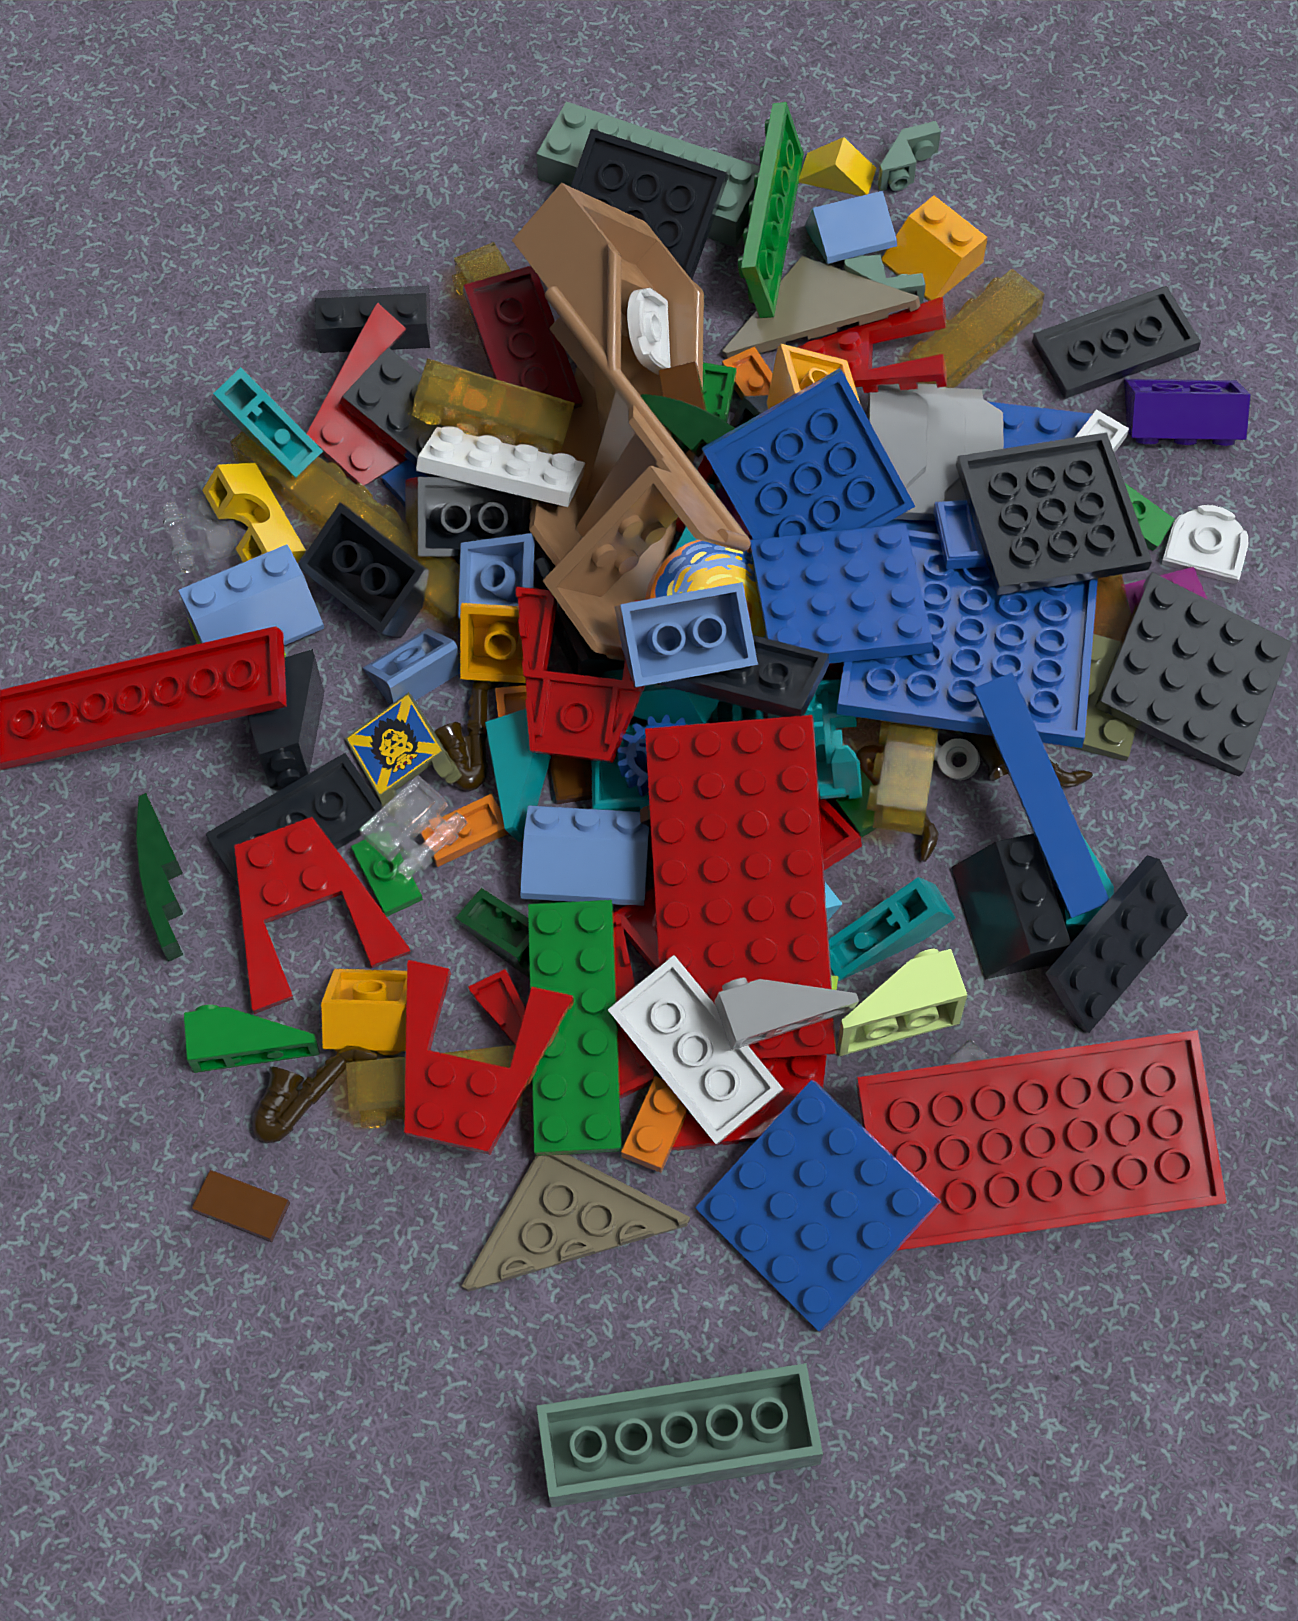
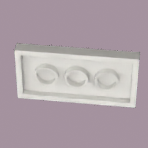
M446 426L435 429L418 456L416 471L568 507L583 477L585 462L577 461L568 454L558 453L552 455L540 452L531 445L520 444L515 446L506 444L493 436L483 435L477 437L465 434L459 428Z
M675 955L608 1009L715 1144H719L784 1090L748 1045L731 1050L715 1004Z

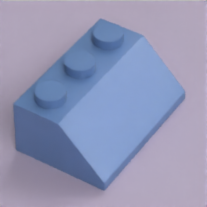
M288 544L178 590L186 614L200 643L277 626L283 631L284 645H287L324 629V624L304 575Z
M743 582L630 602L614 607L621 646L634 687L758 665Z
M528 806L523 840L521 899L570 902L612 900L613 904L644 906L651 827L640 823V812Z

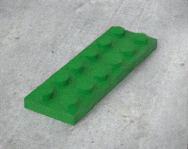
M787 102L773 103L770 119L765 121L766 140L765 145L761 146L759 151L761 166L760 171L755 173L754 176L756 192L754 200L749 202L750 223L749 227L744 229L743 234L745 249L744 254L739 256L738 259L739 275L746 280L749 301L751 304H755L760 318L775 316L804 157Z
M612 900L528 904L530 990L531 987L573 995L574 997L573 1006L571 1009H568L559 1026L557 1035L551 1046L546 1049L533 1076L534 1153L536 1156L621 1152L617 1021L608 1011L617 1002Z

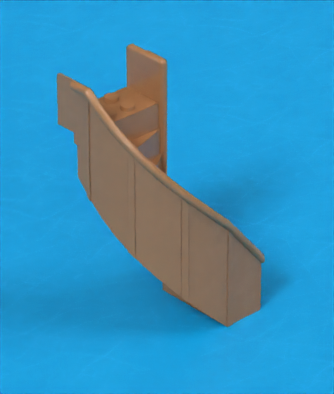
M561 183L512 241L548 287L545 298L560 316L549 329L577 365L574 377L583 404L582 407L563 413L550 454L564 453L571 455L577 461L585 462L583 477L568 507L534 499L530 513L529 530L555 565V568L545 577L543 582L587 644L597 653L605 654L610 659L625 662L614 607L634 602V600H645L647 588L654 572L669 556L676 533L677 517L682 520L696 539L742 552L749 549L751 542L693 466L695 455L690 450L684 454L671 437V432L661 424L641 398V394L663 396L659 375L643 366L637 359L628 330V302L633 291L651 288L668 301L670 366L674 367L695 361L698 366L703 390V290L691 280L645 221Z

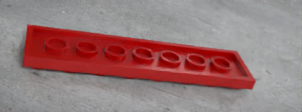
M277 626L1 689L0 770L287 707L284 633Z

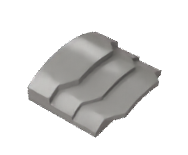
M899 384L878 385V392L868 393L867 418L915 505L914 508L894 519L935 521L933 512L935 502L967 500L956 468L957 457L1004 449L1003 412L983 399L982 389L937 388L936 384H918V389L900 390Z

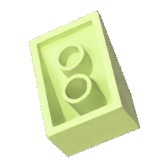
M928 949L918 953L914 959L909 960L841 1020L837 1045L839 1056L960 1024L967 992L952 950L948 949L939 952L937 949Z

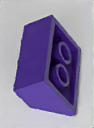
M1124 378L1128 433L1132 438H1136V442L1157 444L1159 443V438L1174 439L1176 444L1194 445L1197 444V439H1212L1213 444L1228 446L1234 445L1235 440H1247L1251 394L1237 380Z

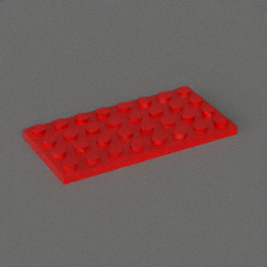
M803 715L801 717L791 716L646 728L659 967L675 955L713 1003L718 993L723 991L722 986L739 978H746L748 983L763 979L832 989L813 716ZM834 1017L748 1046L759 1059L836 1054Z
M1198 1030L855 1078L862 1126L941 1201L898 1250L1227 1203Z

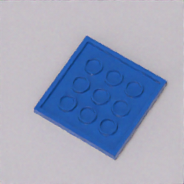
M840 368L702 447L753 540L880 527L915 507Z
M906 524L750 540V554L767 639L829 654V663L933 652V638Z
M811 1080L695 1208L820 1332L833 1321L941 1201L816 1081Z

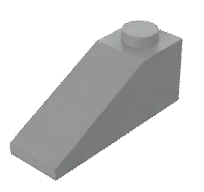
M739 978L722 986L723 991L718 993L714 1003L731 1050H735L851 1012L858 1004L859 999L857 994L852 992L763 979L748 983L746 978Z

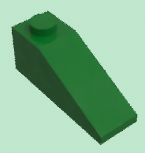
M202 1005L197 1007L195 1011L184 1013L187 1061L194 1073L320 1055L319 1046L314 1034L229 1007Z

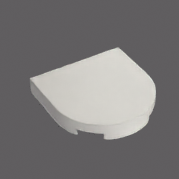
M651 288L635 290L630 295L627 310L631 344L639 362L659 375L658 370L671 367L668 301Z
M1213 505L1198 506V509L1191 510L1183 515L1181 514L1175 520L1161 565L1179 570L1194 567L1198 575L1237 585L1248 548V534L1235 519V515L1232 512Z

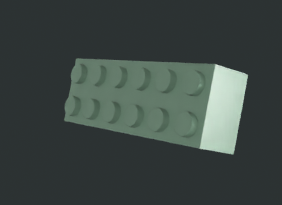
M566 101L536 154L538 180L556 186L563 183L571 187L590 129L727 172L729 175L707 238L733 247L737 246L744 229L750 221L749 202L754 200L755 197L754 176L755 173L760 171V166Z
M807 1363L537 1405L551 1508L816 1466L821 1464L823 1456Z

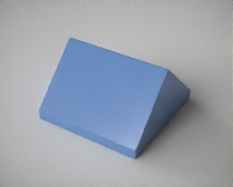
M883 191L814 207L805 223L810 238L827 264L897 247V239Z
M532 533L461 543L459 619L461 603L519 606L518 598L516 597V587L533 588L535 537Z
M427 628L363 667V670L390 705L408 692L416 701L460 674L458 647L454 640Z

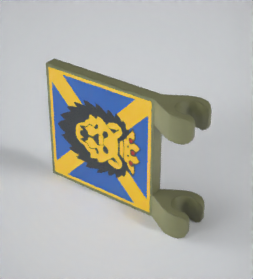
M409 692L345 737V740L378 794L384 810L387 814L393 816L396 821H401L409 815L407 806L396 790L432 764L438 775L443 779L445 778L446 782L450 785L461 778V772L447 754L417 702Z

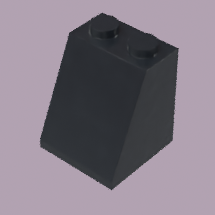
M313 649L285 657L287 707L247 715L270 788L278 786L283 789L310 773L324 698V688Z

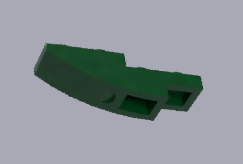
M641 394V398L661 424L672 433L671 437L684 454L690 450L699 458L704 453L702 447L735 429L719 417L697 406L668 397Z

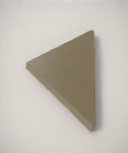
M802 256L781 280L775 316L760 318L756 310L723 349L722 353L724 359H728L754 346L759 353L777 349L780 344L786 345L785 342L808 336L809 340L837 332L836 328L855 322L863 325L888 318V313L905 308L910 309V311L917 310L921 306L919 296Z
M568 1154L536 1156L462 1284V1289L468 1292L679 1229L688 1225L690 1217Z

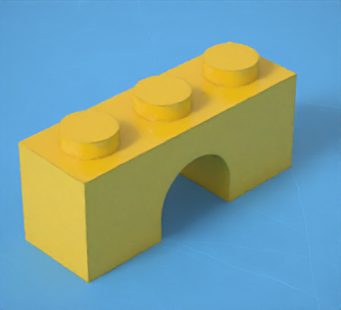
M256 463L217 465L202 491L218 519H235L248 527V530L236 547L242 562L288 544L298 563L306 549Z

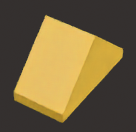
M842 137L807 153L799 177V183L863 196L870 192L876 167L845 137Z

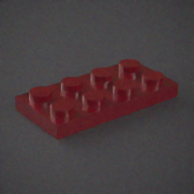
M532 266L464 284L463 292L510 427L582 407L583 400L566 351L549 329L555 320L548 300L545 298L540 278Z

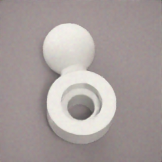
M922 731L912 735L907 743V752L912 760H925L926 763L937 760L942 772L952 779H968L978 770L980 764L979 753L967 740L952 739L942 746L939 745L938 740L933 734ZM960 753L965 754L967 757L966 764L963 767H955L952 762L954 756Z

